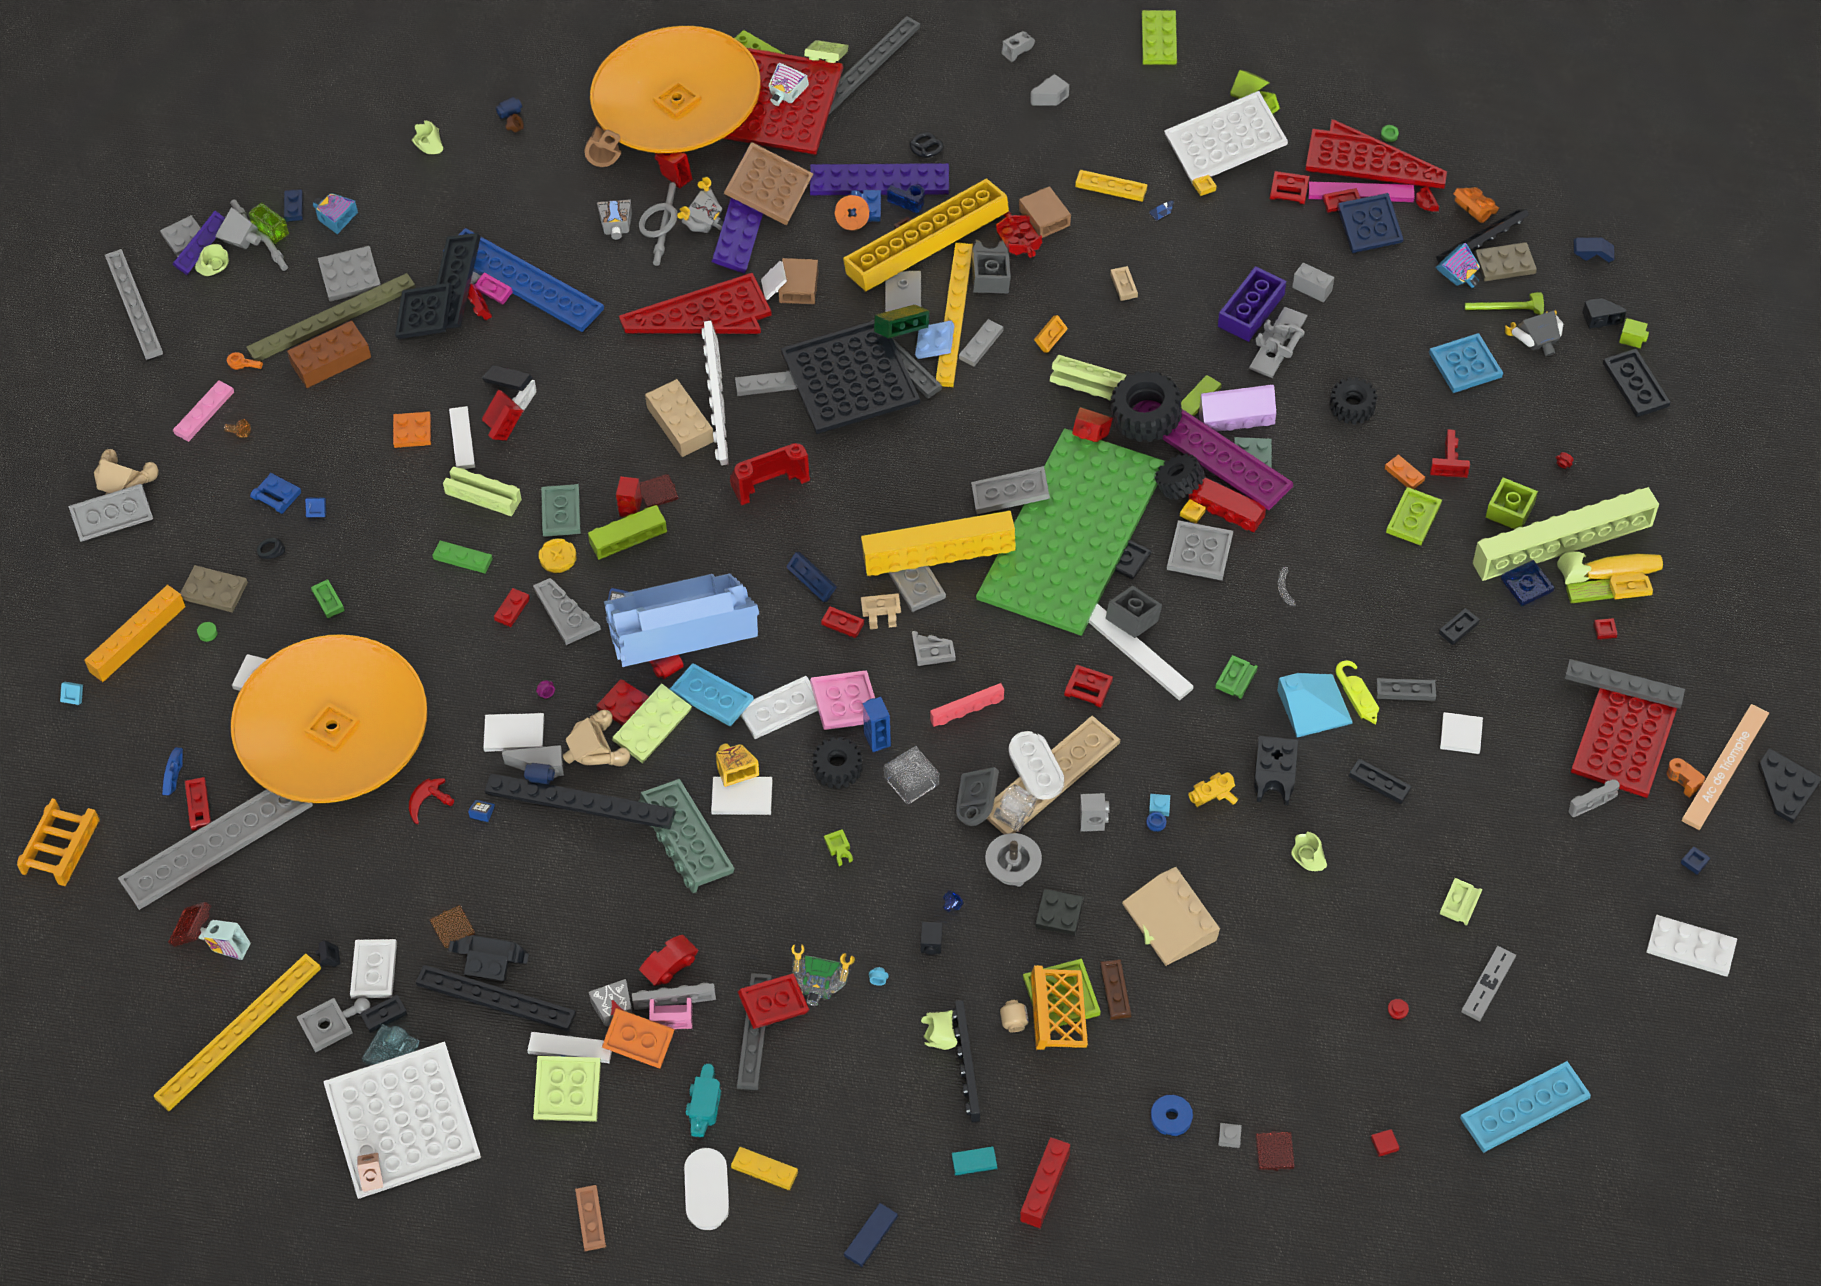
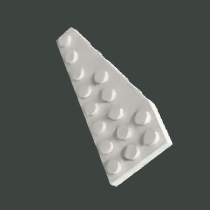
M706 321L704 322L705 328H702V337L705 341L703 347L707 363H705L706 372L709 377L707 384L711 394L709 402L713 412L711 420L712 425H716L713 438L714 442L718 443V449H715L716 460H720L723 466L729 465L728 447L725 440L727 434L725 429L723 394H721L723 385L721 381L722 371L719 344L712 322Z

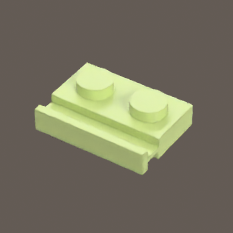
M1455 878L1440 914L1468 925L1482 889L1474 888L1473 885Z

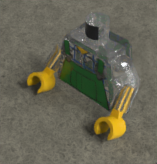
M794 944L792 946V953L795 955V958H793L792 973H794L797 983L801 987L802 994L808 995L806 1002L809 1005L817 1006L820 998L830 999L832 994L837 993L846 985L850 971L848 967L854 963V956H851L849 963L845 961L846 953L841 956V962L807 955L801 958L805 948L801 945L802 951L797 953L795 952Z

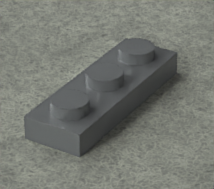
M1377 678V699L1435 701L1436 683L1435 680Z

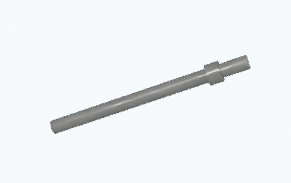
M673 182L669 184L666 203L671 205L673 204L676 184ZM664 210L660 229L669 222L670 213L667 210ZM666 233L658 236L657 244L654 247L653 264L656 266L660 265L661 256L664 255Z

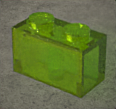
M262 202L248 212L251 222L258 227V231L269 236L274 243L279 242L289 234L285 219Z

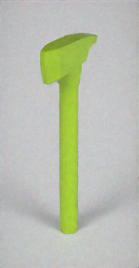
M1539 292L1530 294L1531 301L1465 303V310L1527 309L1541 315L1544 312L1543 294Z

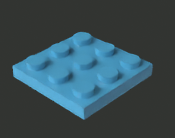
M1479 333L1430 348L1429 350L1430 356L1453 393L1502 378L1503 376L1501 368Z

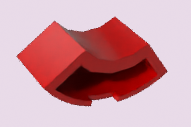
M684 935L676 936L665 942L667 946L658 953L654 951L639 968L654 986L667 984L671 981L674 974L694 962L695 955L699 950Z

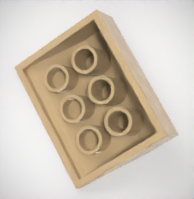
M1177 867L1158 875L1122 902L1142 933L1144 934V925L1149 932V936L1154 938V940L1150 941V944L1165 966L1217 941L1220 930L1219 926Z

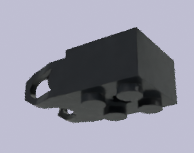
M1259 736L1254 777V790L1257 795V802H1261L1266 791L1276 790L1281 793L1284 805H1289V798L1293 793L1295 784L1298 740Z

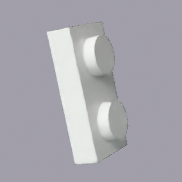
M532 380L523 391H519L517 396L512 399L523 410L526 409L537 392L535 381Z

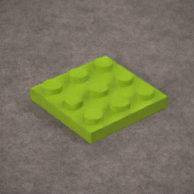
M1082 959L1044 968L1052 970H1081L1085 1019L1100 1016L1101 1011ZM1032 972L1023 974V979L1033 1006ZM1046 976V981L1051 986L1058 982L1053 976ZM1067 977L1065 979L1072 987L1077 984L1076 977ZM1062 984L1055 988L1063 996L1069 991ZM1052 992L1047 996V999L1053 1005L1060 1000ZM1073 993L1066 998L1073 1005L1078 1003V998ZM1063 1002L1057 1006L1064 1014L1070 1010ZM1054 1011L1049 1014V1018L1055 1024L1061 1019ZM1075 1012L1068 1016L1073 1022L1080 1021V1017ZM1063 1021L1059 1026L1066 1025L1067 1023Z

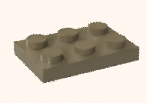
M1527 242L1475 250L1474 255L1480 265L1479 269L1484 281L1536 274L1537 268Z
M194 565L180 594L185 601L233 612L248 581L247 578Z

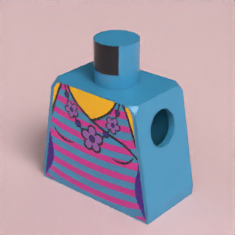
M331 193L324 200L316 198L313 201V207L316 208L318 220L336 234L358 213L354 200Z
M1466 243L1458 245L1435 267L1457 286L1467 282L1473 288L1480 282L1474 275L1480 268V265Z

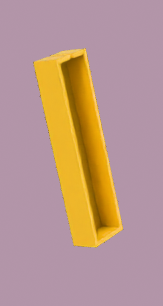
M1011 511L861 536L867 576L1016 551L1015 527Z

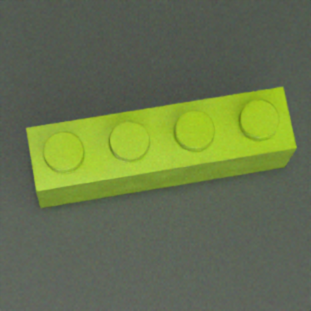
M657 505L647 507L643 511L630 514L623 519L613 521L606 526L588 532L589 542L598 560L666 533V521Z

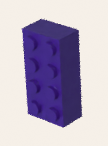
M1255 266L1220 311L1218 327L1249 342L1285 295L1286 281Z

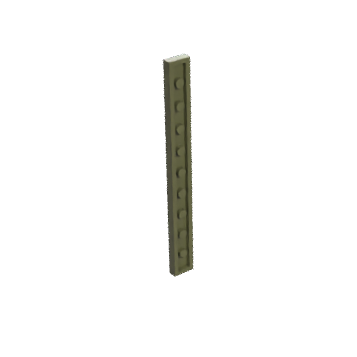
M408 273L246 346L247 351L253 360L261 361L402 296V290L416 288Z

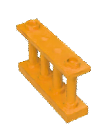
M52 798L49 805H46L44 808L43 816L26 849L18 858L17 866L22 875H26L29 868L32 867L53 873L58 885L66 886L99 822L96 811L88 808L85 815L82 816L61 811L56 799ZM56 817L79 823L77 830L74 832L51 827ZM47 834L71 840L68 848L65 849L43 843ZM38 851L62 857L60 863L56 866L34 860Z

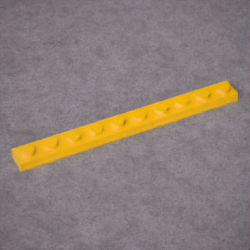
M955 243L944 322L952 320L954 323L951 353L939 355L936 380L945 387H954L973 244Z
M304 954L153 1095L155 1100L170 1111L321 969L320 965L307 954Z

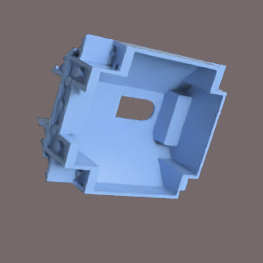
M730 573L716 577L713 574L624 593L622 598L604 601L607 614L606 621L609 624L617 659H621L622 667L758 636V606L748 597L746 587H743V584H740V581H737V578H734Z

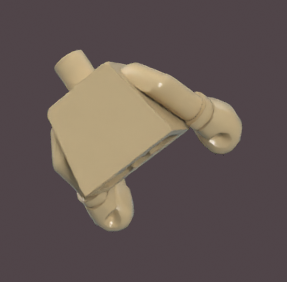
M107 449L102 453L99 465L94 471L97 489L109 494L138 484L154 481L158 476L159 470L153 462H147L141 472L118 465L117 453L113 449Z
M600 710L590 716V718L587 717L585 720L575 724L571 734L566 738L570 750L563 754V758L568 764L574 760L587 766L609 764L622 767L628 763L630 752L626 748H620L615 752H611L602 731H605L612 724V713L610 711Z

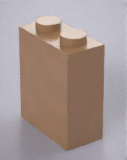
M1050 186L1019 199L1020 213L1030 216V223L1039 236L1042 235V238L1070 226L1071 214Z
M783 258L782 262L787 282L779 289V302L815 304L819 272L818 260Z

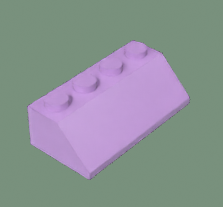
M1274 385L1201 394L1199 420L1216 432L1275 424L1276 404Z

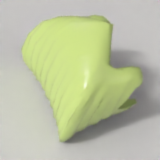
M424 120L425 124H416L415 130L417 134L412 139L413 143L427 154H440L443 151L439 128Z
M211 244L204 247L195 264L197 272L204 276H210L223 271L229 262L228 252L219 244Z
M1566 552L1557 561V566L1564 576L1566 585L1585 582L1590 578L1585 577L1586 573L1591 571V566L1582 564L1583 557H1586L1584 553Z
M1312 832L1296 835L1295 846L1291 852L1293 858L1309 871L1325 869L1327 863L1319 837Z
M952 1010L930 1012L926 1014L927 1016L922 1017L921 1022L929 1024L924 1038L929 1043L924 1042L925 1045L942 1050L956 1047L957 1040L953 1031Z

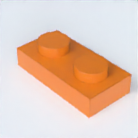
M1397 455L1385 464V469L1406 487L1415 489L1425 480V476L1400 455Z

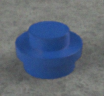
M1153 812L1147 817L1146 824L1152 831H1161L1166 827V818L1160 812Z

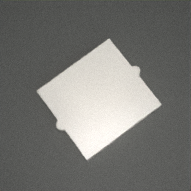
M779 261L761 279L766 300L775 292H778L787 282L782 261Z

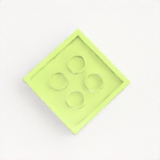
M538 1056L533 1119L597 1122L601 1058Z

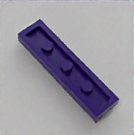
M214 211L172 265L187 275L197 263L204 247L211 245L217 238L215 236L225 218Z

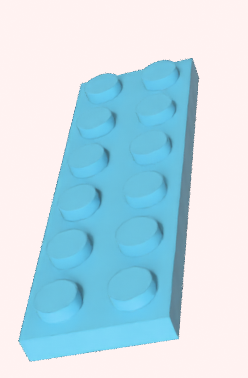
M1568 1061L1462 1114L1460 1119L1484 1153L1590 1099L1591 1094Z

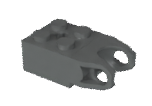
M975 240L971 259L973 292L1009 293L1011 279L1008 249L1004 241L999 240L996 248L988 249L982 245L980 240Z

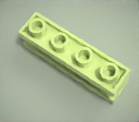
M1058 355L1052 363L1054 372L1051 374L1050 382L1111 400L1113 389L1117 387L1121 380L1124 381L1127 375Z
M452 467L450 471L451 478H446L443 482L445 494L509 516L513 515L522 500L520 489L501 483L495 479L486 478L481 474L468 472L463 468Z

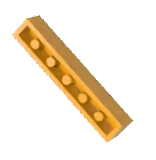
M166 585L84 660L89 672L104 682L185 608L181 594L169 585Z

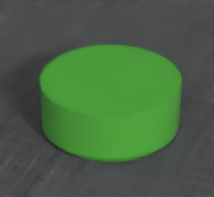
M1386 125L1381 131V138L1386 142H1394L1398 138L1399 131L1393 125Z
M204 622L197 629L199 638L206 642L215 639L218 633L216 626L211 622Z

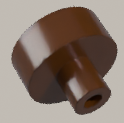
M513 114L507 118L505 127L508 131L518 132L523 129L524 124L517 114Z

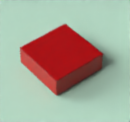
M1614 618L1594 620L1597 639L1617 638L1618 634Z
M1392 1129L1371 1136L1379 1157L1399 1151V1145Z

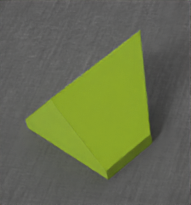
M1239 70L1230 95L1241 99L1257 92L1270 82L1248 71Z

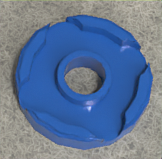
M1166 1095L1159 1098L1153 1104L1151 1122L1154 1128L1161 1134L1178 1136L1190 1128L1193 1112L1190 1104L1184 1098L1176 1095ZM1174 1112L1178 1117L1171 1120L1167 1118L1166 1114Z

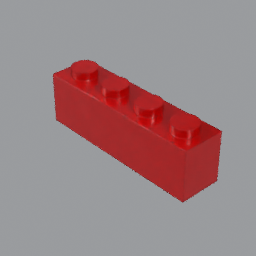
M1207 478L1202 479V485H1198L1199 488L1197 490L1194 489L1193 493L1189 494V499L1206 507V510L1211 514H1216L1228 522L1241 526L1245 530L1255 532L1265 517L1266 508L1259 502Z
M1050 1137L1021 1209V1222L1041 1229L1070 1155L1069 1143Z

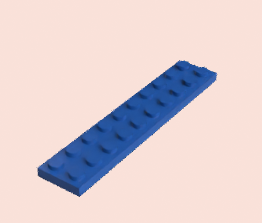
M465 228L459 235L472 234L473 232ZM481 237L473 270L475 273L481 276L483 273H486L511 287L513 294L581 332L604 310V305Z

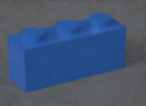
M881 697L869 699L863 703L864 735L872 752L891 746L890 715Z

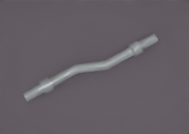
M234 199L230 202L236 211L244 217L247 216L244 208L240 207L237 200ZM257 230L256 234L261 236V240L267 245L274 262L278 263L282 271L287 270L288 266L283 260L284 256L281 251L277 250L269 236Z

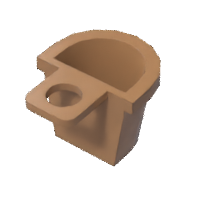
M596 126L585 146V157L587 160L598 167H607L614 164L621 155L618 147L620 135L611 130L604 131Z

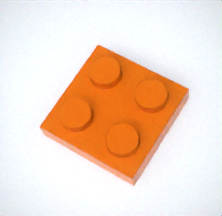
M430 412L393 414L394 448L431 445Z

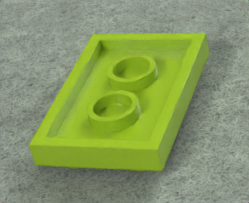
M1407 487L1387 527L1386 533L1422 545L1441 506L1442 500Z

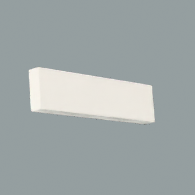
M468 407L451 408L449 412L456 468H475Z
M531 1032L527 1050L528 1054L561 1057L563 1055L566 1057L601 1058L602 1063H610L612 1051L602 1048L604 1040Z

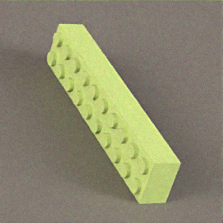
M1649 487L1637 489L1629 494H1621L1610 500H1603L1594 505H1587L1576 511H1568L1560 516H1552L1547 520L1537 521L1523 528L1518 527L1507 533L1503 532L1491 538H1484L1477 543L1473 565L1482 581L1561 556L1566 552L1577 551L1636 532L1653 525L1659 503Z

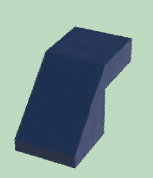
M1575 238L1574 253L1585 261L1598 255L1607 262H1611L1614 260V245L1603 238Z

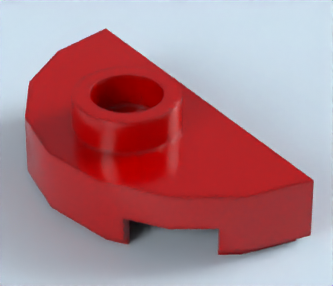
M1429 187L1421 188V191L1416 194V204L1424 210L1439 211V205Z

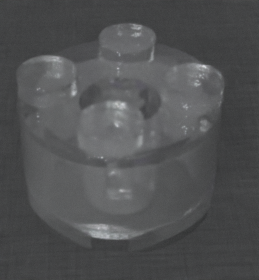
M1016 784L1011 785L1000 801L1001 809L996 808L994 818L1019 832L1025 823L1023 821L1026 816L1030 817L1033 813L1037 797Z

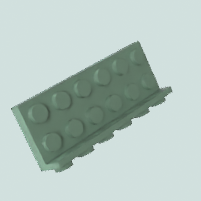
M680 779L641 792L638 802L675 809L676 814L671 829L650 827L654 828L658 841L663 843L667 856L672 858L676 871L681 873L685 886L690 888L692 893H696L698 886L734 873L735 868Z

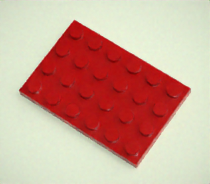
M1600 688L1571 773L1603 784L1613 779L1620 783L1619 789L1648 798L1677 708Z

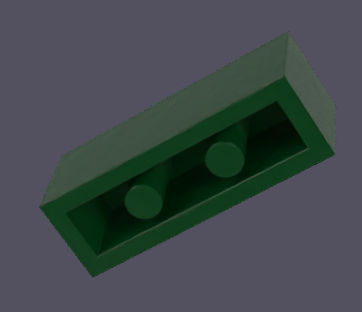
M914 304L875 315L874 332L884 337L892 338L928 328L929 310Z

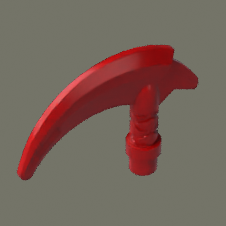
M428 778L413 791L409 800V812L415 824H419L418 811L420 805L428 796L433 795L449 806L454 804V799L450 795L444 794L439 790V786L446 782L444 778L433 780Z

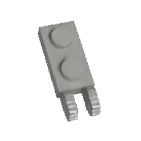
M1612 779L1605 782V786L1598 789L1594 788L1585 795L1576 796L1570 803V815L1576 817L1617 797L1620 783Z

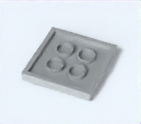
M370 246L318 258L329 302L359 295L380 286Z
M1178 520L1167 570L1223 580L1233 531Z

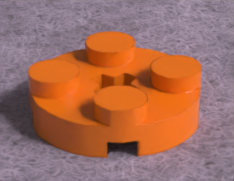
M845 196L839 200L835 207L836 221L844 229H860L869 219L870 211L868 204L859 196ZM849 208H850V209H853V208L856 209V212H855V213L857 214L856 217H854V216L849 217V216H848V214H849L848 209H849Z

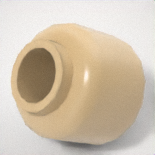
M1010 1000L1000 1009L1002 1026L1005 1029H1008L1009 1032H1019L1025 1029L1029 1020L1024 1004L1018 1003L1017 1000Z

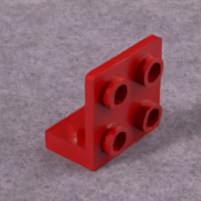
M502 390L497 391L482 421L491 428L488 434L489 437L494 440L507 441L524 410Z

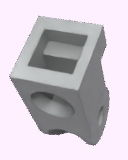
M1025 31L1017 33L1003 41L1002 54L1013 62L1017 59V55L1024 51H1029L1034 46L1035 40Z

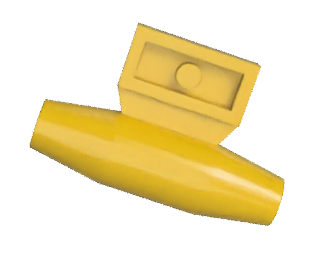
M1629 554L1606 557L1585 563L1584 565L1591 566V571L1587 572L1585 577H1590L1589 579H1611L1609 586L1614 599L1652 595L1653 588L1648 576L1645 574L1662 570L1663 561L1661 555Z

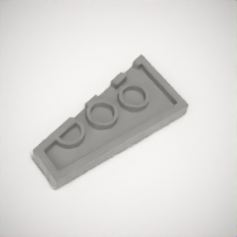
M551 578L533 585L534 591L566 645L601 630L600 625L596 621L594 622L587 612L579 608L577 603L573 599L571 600L566 595V592Z

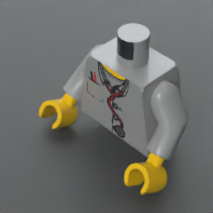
M705 177L702 178L703 181L698 182V187L704 190L700 191L689 208L686 206L680 208L681 212L677 214V217L682 219V223L686 224L691 231L708 233L713 226L721 230L724 220L719 218L722 207L710 188L711 180Z

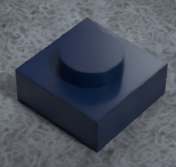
M1693 847L1682 859L1681 864L1698 875L1708 864L1710 857L1696 847Z

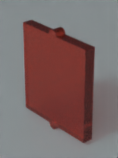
M669 474L640 483L641 497L644 499L647 507L658 506L678 499L675 484L672 483Z
M1272 1131V1133L1256 1134L1259 1170L1275 1169V1171H1278L1279 1169H1293L1295 1167L1291 1133H1276Z

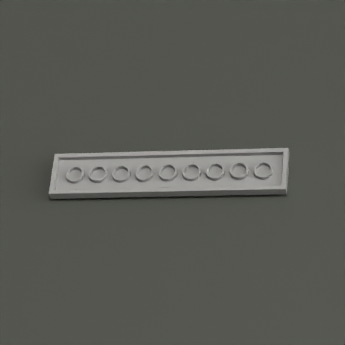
M265 790L118 877V879L140 910L313 805L312 803L291 800Z

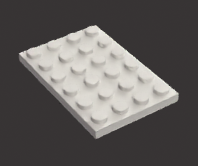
M1259 91L1164 130L1165 136L1192 184L1193 179L1206 175L1214 176L1288 144L1285 135Z

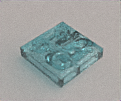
M382 1024L363 1055L362 1061L372 1066L414 1052L420 1044L419 1040L409 1036L400 1027L392 1026L390 1028Z

